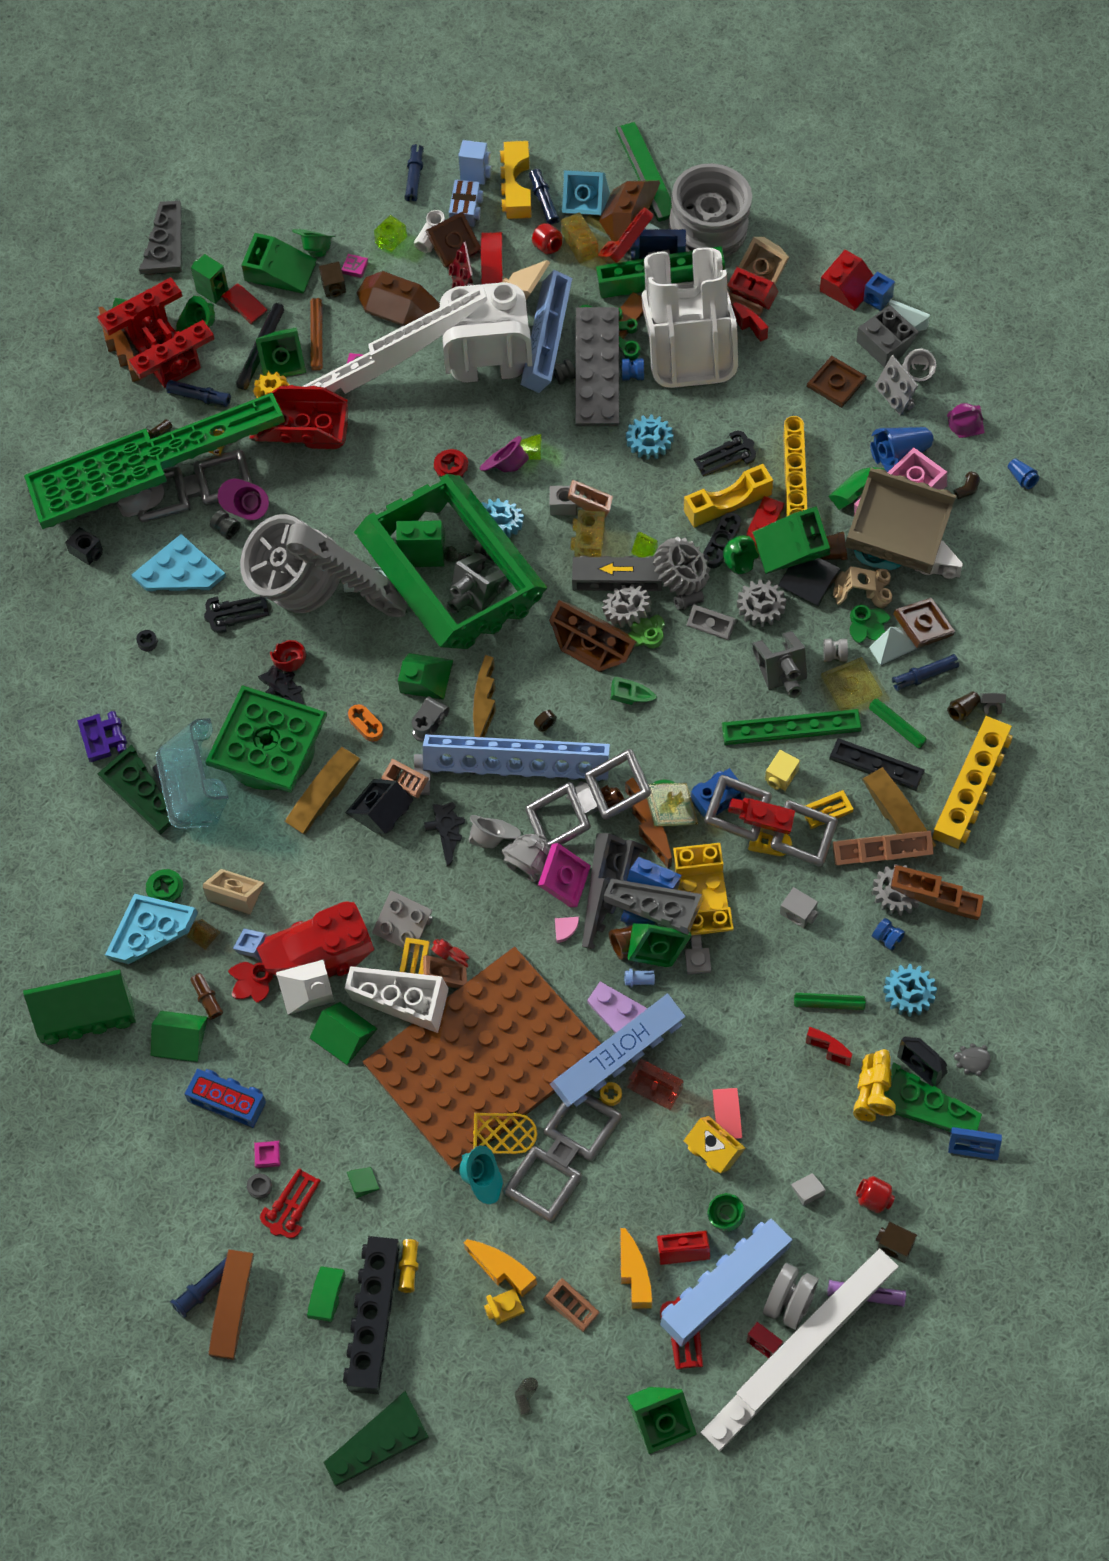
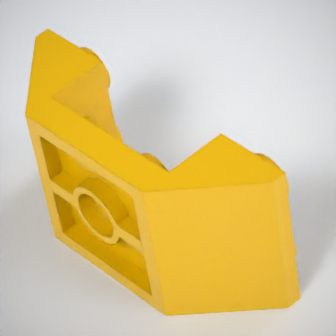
M712 843L673 848L675 873L682 875L678 890L702 894L703 901L691 927V935L733 931L731 909L728 907L723 875L724 863L721 844Z

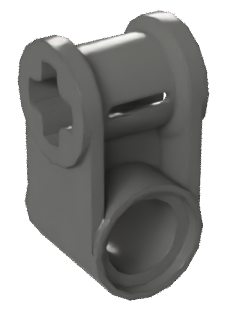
M427 697L412 719L413 737L417 741L422 742L424 741L425 734L433 735L439 725L442 724L441 720L443 717L448 716L450 708L431 697Z

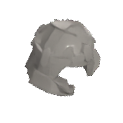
M539 833L521 835L512 844L502 849L504 855L503 863L512 871L518 867L529 875V881H539L550 847L545 837Z

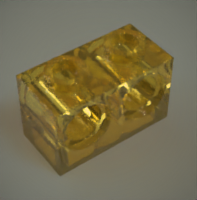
M579 212L561 219L562 236L579 264L598 257V241L581 213Z
M578 511V519H573V532H576V537L571 538V550L575 551V557H602L605 512Z

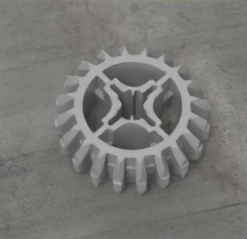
M676 537L667 539L658 547L653 555L655 558L653 565L656 566L654 572L659 574L658 580L664 582L663 587L668 586L670 592L675 591L678 596L682 594L691 595L693 592H698L705 587L710 578L708 573L711 569L707 567L709 561L704 559L705 553L699 551L700 546L695 547L693 541L688 542L686 537L682 539Z

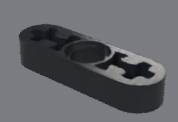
M731 512L723 515L703 552L705 553L704 559L709 561L707 567L717 568L722 564L724 560L723 552L727 543L720 545L716 542V539L724 537L729 542L737 536L741 528V518L736 513ZM731 520L735 521V524L731 525L728 532L726 530L727 522L730 523ZM715 549L718 550L716 558L712 561L709 560V557L714 554Z

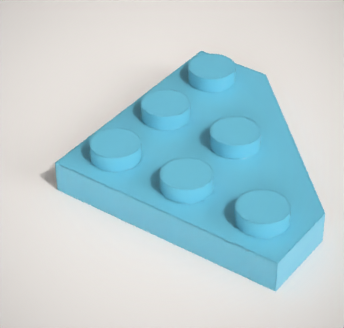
M182 534L131 574L132 578L146 591L210 590L226 577L225 572Z
M134 894L105 956L109 960L130 964L189 933L198 911L194 907Z

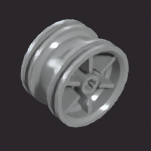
M719 164L693 166L677 178L672 191L669 229H686V252L697 248L722 246L725 258L742 246L747 235L748 216L752 202V192L747 180L734 169Z
M287 514L269 517L261 522L246 540L240 560L243 581L255 594L274 601L277 605L288 611L307 613L319 608L332 596L340 579L336 580L335 574L330 576L328 570L322 571V566L316 567L315 563L308 564L286 549L290 526L295 523L309 526L308 524ZM314 529L315 531H317L318 533H320V534L323 535L324 537L328 538L329 540H331L332 542H334L335 544H337V543L335 542V540H333V539H332L331 537H329L328 535L322 533V532L319 531V530Z

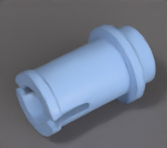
M631 968L629 971H625V985H630V987H633V985H654V970L633 971Z

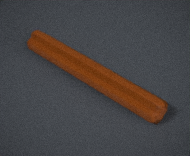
M312 298L310 301L311 369L316 371L323 368L322 300L320 298Z

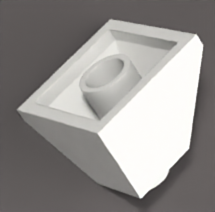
M323 960L276 972L288 1015L334 1002Z

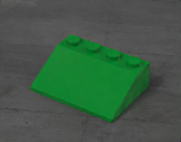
M120 969L23 990L36 1035L41 1043L47 1045L56 1044L59 1042V1039L64 1038L79 1039L86 1033L102 1034L109 1028L125 1029L130 1027L132 1023H136L132 996Z

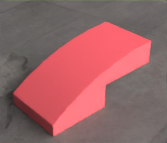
M737 1088L712 1090L715 1122L735 1139L742 1138Z

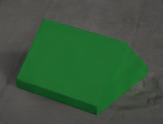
M633 923L628 960L671 967L692 936L691 932L687 935L676 929Z
M338 1002L322 1010L310 1035V1039L345 1065H348L376 1032L377 1028L343 1003Z
M160 1011L152 1023L150 1055L198 1062L208 1017Z

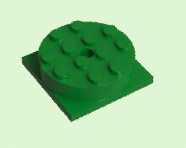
M242 685L205 761L206 766L231 773L240 783L254 789H280L292 793L297 780L307 771L312 763L315 753V741L327 718V712Z

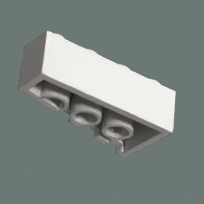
M350 966L345 990L353 1001L438 1033L448 993V987L442 977Z

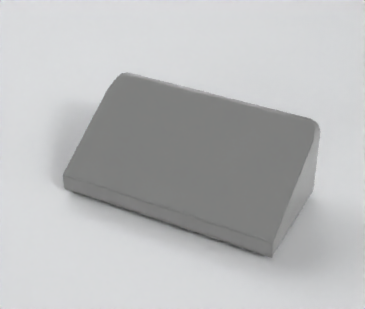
M693 604L686 626L729 640L738 619Z

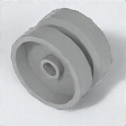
M785 1263L772 1287L763 1314L775 1320L786 1307L783 1323L796 1330L813 1301L819 1278L806 1273L801 1277L799 1283L795 1285L799 1270L797 1267Z

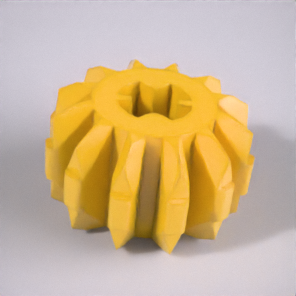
M268 371L267 376L260 374V380H255L253 392L254 396L259 398L271 393L279 386H289V383L284 375L280 376L278 372L271 375Z

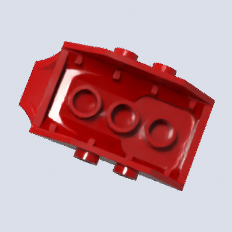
M279 386L271 393H273L285 422L276 427L260 431L256 435H250V439H255L256 441L304 443L306 447L312 449H338L346 441L348 401L324 387Z
M348 901L319 911L312 919L304 922L298 921L290 928L265 937V941L257 947L266 972L277 975L276 972L323 960L328 978L336 974L343 976L349 973L350 966L356 967L374 950L368 930L356 904Z

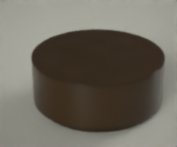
M546 710L538 715L534 721V726L538 731L543 732L553 726L557 716L551 710Z

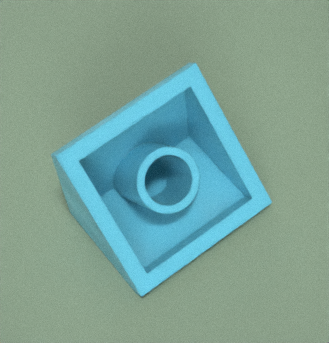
M564 171L562 213L602 215L610 196L605 173Z

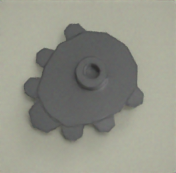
M971 1043L968 1049L965 1046H961V1052L954 1054V1059L959 1062L956 1065L957 1068L963 1067L965 1074L971 1072L975 1073L978 1077L981 1076L982 1072L988 1069L991 1062L990 1054L987 1051L988 1047L986 1045L976 1047L974 1043Z

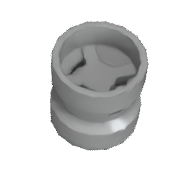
M824 639V662H831L833 659L847 662V639H840L839 641Z

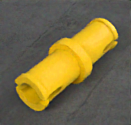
M413 1239L403 1240L402 1261L399 1262L398 1267L401 1270L398 1290L403 1293H412L415 1290V1272L419 1266L416 1262L419 1242Z

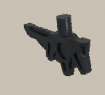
M272 665L268 672L258 676L260 681L269 686L265 693L279 695L284 699L305 705L300 694L302 687L296 686L292 680L295 676L294 672L285 674L279 672L278 668Z
M453 802L445 805L432 804L436 817L435 821L424 822L425 832L433 830L439 832L446 866H449L453 862L456 843L462 840V835L459 834V825L464 824L465 819L464 817H457L453 810L456 806Z

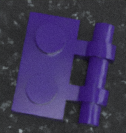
M115 711L109 712L107 714L108 719L104 721L101 720L100 714L77 720L90 763L111 757L110 748L116 747L119 754L127 749V740L121 731L122 723ZM112 730L113 737L107 738L105 731Z

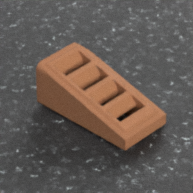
M572 480L567 498L596 518L604 521L610 511L613 496Z
M392 759L381 779L395 781L400 771L403 770L397 782L408 794L419 798L429 778ZM409 773L404 783L401 784L406 774ZM412 776H415L408 788L407 785L410 782ZM418 779H421L416 789L413 791V788L416 785Z
M563 1278L543 1298L545 1302L582 1332L600 1313ZM561 1289L564 1290L565 1294L557 1300L555 1296ZM571 1296L573 1300L567 1307H564L562 1304ZM577 1303H580L582 1306L573 1315L570 1311ZM587 1309L589 1313L581 1322L577 1318Z

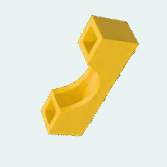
M528 141L504 142V150L500 151V162L505 165V167H501V179H505V183H501L502 196L506 195V199H502V212H506L507 219L532 218L530 189L520 186L515 181L520 173L530 169Z
M760 464L744 471L734 484L724 490L708 492L705 489H701L685 496L684 512L693 528L726 513L763 499L764 496L772 495L773 479L764 464Z

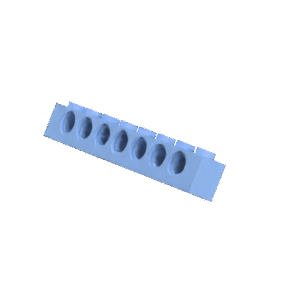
M425 734L423 742V770H430L431 772L451 771L454 773L470 772L479 775L489 773L501 776L522 775L524 777L545 776L546 778L565 777L572 780L585 779L586 772L609 760L610 744ZM559 760H564L566 763H561ZM609 771L596 777V781L608 780Z

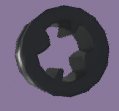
M143 630L136 637L138 647L142 651H152L157 646L156 634L151 630ZM144 638H145V639H149V638H150V639H151V642H150V643H149V642L143 643V639H144Z

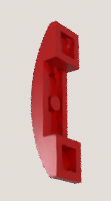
M502 232L481 233V284L501 283L503 281Z

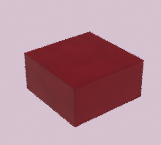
M756 1322L747 1334V1343L768 1359L783 1345V1341L759 1322Z

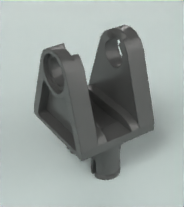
M481 553L469 556L458 561L455 565L450 593L455 598L447 602V608L451 613L457 614L467 605L477 612H481L506 588L510 581L501 570L486 577L478 575L486 567L483 564L487 557Z
M792 631L783 633V638H785L783 645L786 650L778 653H772L762 640L753 642V653L768 690L784 686L789 697H798L802 693V688L797 681L807 679L805 647Z

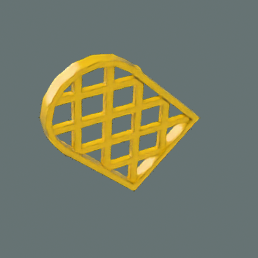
M474 1113L473 1149L477 1147L478 1136L482 1141L480 1145H486L493 1153H524L531 1149L536 1142V1125L526 1115L517 1113ZM480 1116L491 1117L485 1122ZM497 1116L508 1117L503 1122H501V1120ZM513 1116L523 1117V1119L518 1122ZM479 1119L483 1125L477 1130V1121ZM493 1119L500 1124L494 1131L488 1125ZM510 1119L516 1124L511 1131L505 1126ZM526 1120L532 1125L528 1131L522 1126ZM485 1127L491 1132L486 1139L479 1134ZM502 1127L508 1133L503 1139L496 1134ZM518 1128L525 1133L519 1140L513 1134ZM493 1136L499 1141L494 1148L488 1143ZM510 1136L516 1141L511 1148L504 1143ZM528 1136L532 1142L526 1148L521 1142ZM503 1145L507 1151L496 1150ZM518 1145L523 1149L519 1151H513Z

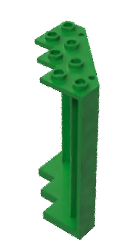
M445 474L440 477V482L431 487L426 484L413 491L412 497L404 501L400 498L386 506L387 510L378 515L373 512L366 516L354 533L437 644L443 648L468 649L475 644L477 637L481 633L495 634L502 629V625L507 619L519 620L526 617L530 608L542 598V594L547 590V586L461 476ZM447 503L452 506L517 590L516 593L458 625L391 538V535L396 530L397 521H419L425 512L439 513Z

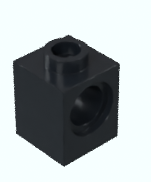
M81 527L65 542L68 552L87 565L97 561L102 555L103 548L100 539Z

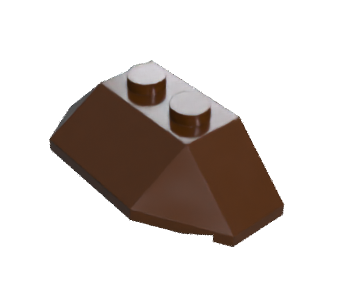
M659 180L626 181L613 189L599 219L601 226L611 241L619 240L643 208L649 210L660 185Z
M384 271L365 277L356 292L365 313L401 326H405L440 308V303L421 284Z
M562 600L558 601L549 619L560 650L598 672L626 663L637 643L619 628L586 610Z

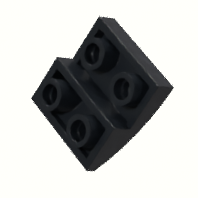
M820 558L788 567L778 586L819 607L828 588L832 587L841 569Z

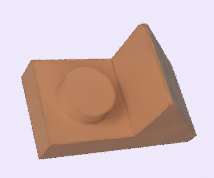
M428 955L423 956L424 975L440 976L448 987L457 989L467 983L466 967L462 964Z

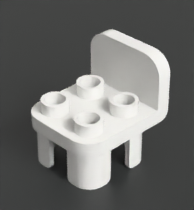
M697 248L693 250L694 282L671 284L670 257L667 252L653 253L644 259L646 290L642 293V308L650 338L651 369L654 379L661 386L673 388L722 383L731 379L738 369L736 318L727 291V272L722 267L721 253L716 249Z
M501 282L458 286L448 290L440 300V307L481 286L485 288L488 300L442 335L446 374H452L455 379L461 382L478 381L477 367L500 365L501 378L508 379L520 376L524 371L525 363H527L528 367L532 366V348L524 292L518 286Z

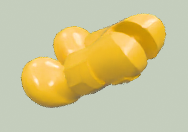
M886 1049L867 1054L862 1060V1073L859 1076L857 1087L860 1095L855 1102L853 1115L857 1120L873 1122L876 1119V1113L882 1116H892L896 1112L895 1103L884 1095V1092L888 1091L891 1087L892 1075L890 1052Z

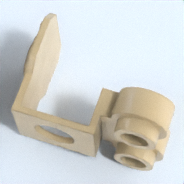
M852 566L846 572L842 571L835 579L833 596L836 598V604L840 605L846 599L848 592L854 587L866 590L867 598L872 599L876 607L885 608L892 601L891 591L884 588L890 582L891 575L886 569L871 571ZM858 574L867 576L865 578L866 584L859 582Z

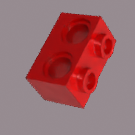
M736 267L727 285L731 293L768 310L779 292L774 282Z

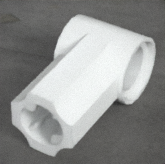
M433 210L427 214V222L414 241V246L418 250L430 253L433 249V245L425 230L444 221L445 216L443 212Z

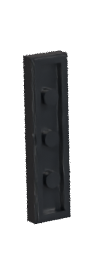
M837 738L829 760L868 774L883 767L895 784L917 791L925 769L840 738Z

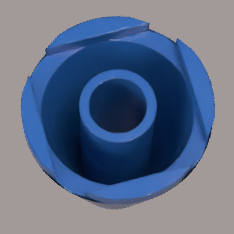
M926 427L879 428L872 433L874 442L870 443V448L877 465L881 462L886 472H888L913 448L921 453L932 446L934 437L932 432Z

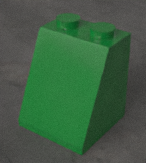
M441 520L397 521V546L413 567H444L445 527Z

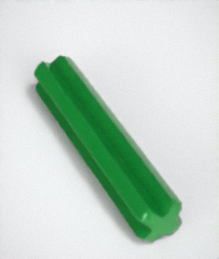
M874 699L870 703L869 709L915 747L921 748L926 743L927 738L879 699Z
M795 993L794 1006L864 1010L866 999L865 996Z

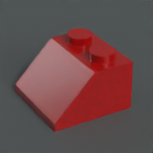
M844 249L821 276L820 292L855 311L864 300L865 285L874 275L862 258Z

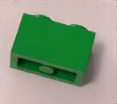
M206 254L193 263L191 271L196 292L216 304L222 298L221 296L229 290L224 266Z

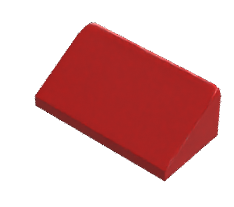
M707 1231L657 1236L660 1265L710 1260Z

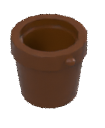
M837 532V534L826 536L830 546V555L820 559L848 560L847 550L844 547V532Z
M633 925L612 929L609 932L611 946L620 960L628 958Z

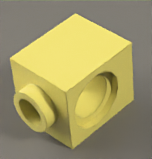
M779 750L766 770L765 781L774 789L780 788L786 791L799 770L800 760Z

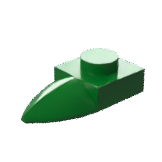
M616 676L612 680L610 700L632 705L634 702H649L657 699V696L649 688L638 682Z

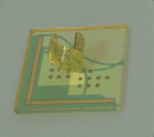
M687 783L648 784L652 793L647 798L654 826L698 824Z

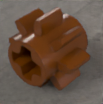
M606 785L600 789L608 808L624 800L621 791L617 787L609 788Z

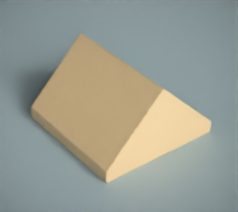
M220 869L203 883V890L207 901L251 915L264 882Z

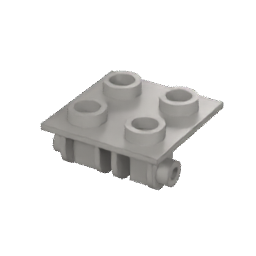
M892 355L877 380L875 387L890 403L891 407L899 415H902L905 408L910 410L915 406L913 403L914 399L911 397L918 384Z
M391 890L372 933L404 948L406 937L420 940L426 924L430 925L433 917L430 916L433 910ZM415 944L410 946V952L412 953L414 952Z

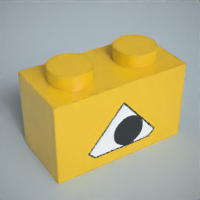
M710 1116L700 1118L683 1140L688 1145L689 1151L706 1160V1165L716 1173L728 1171L746 1149Z

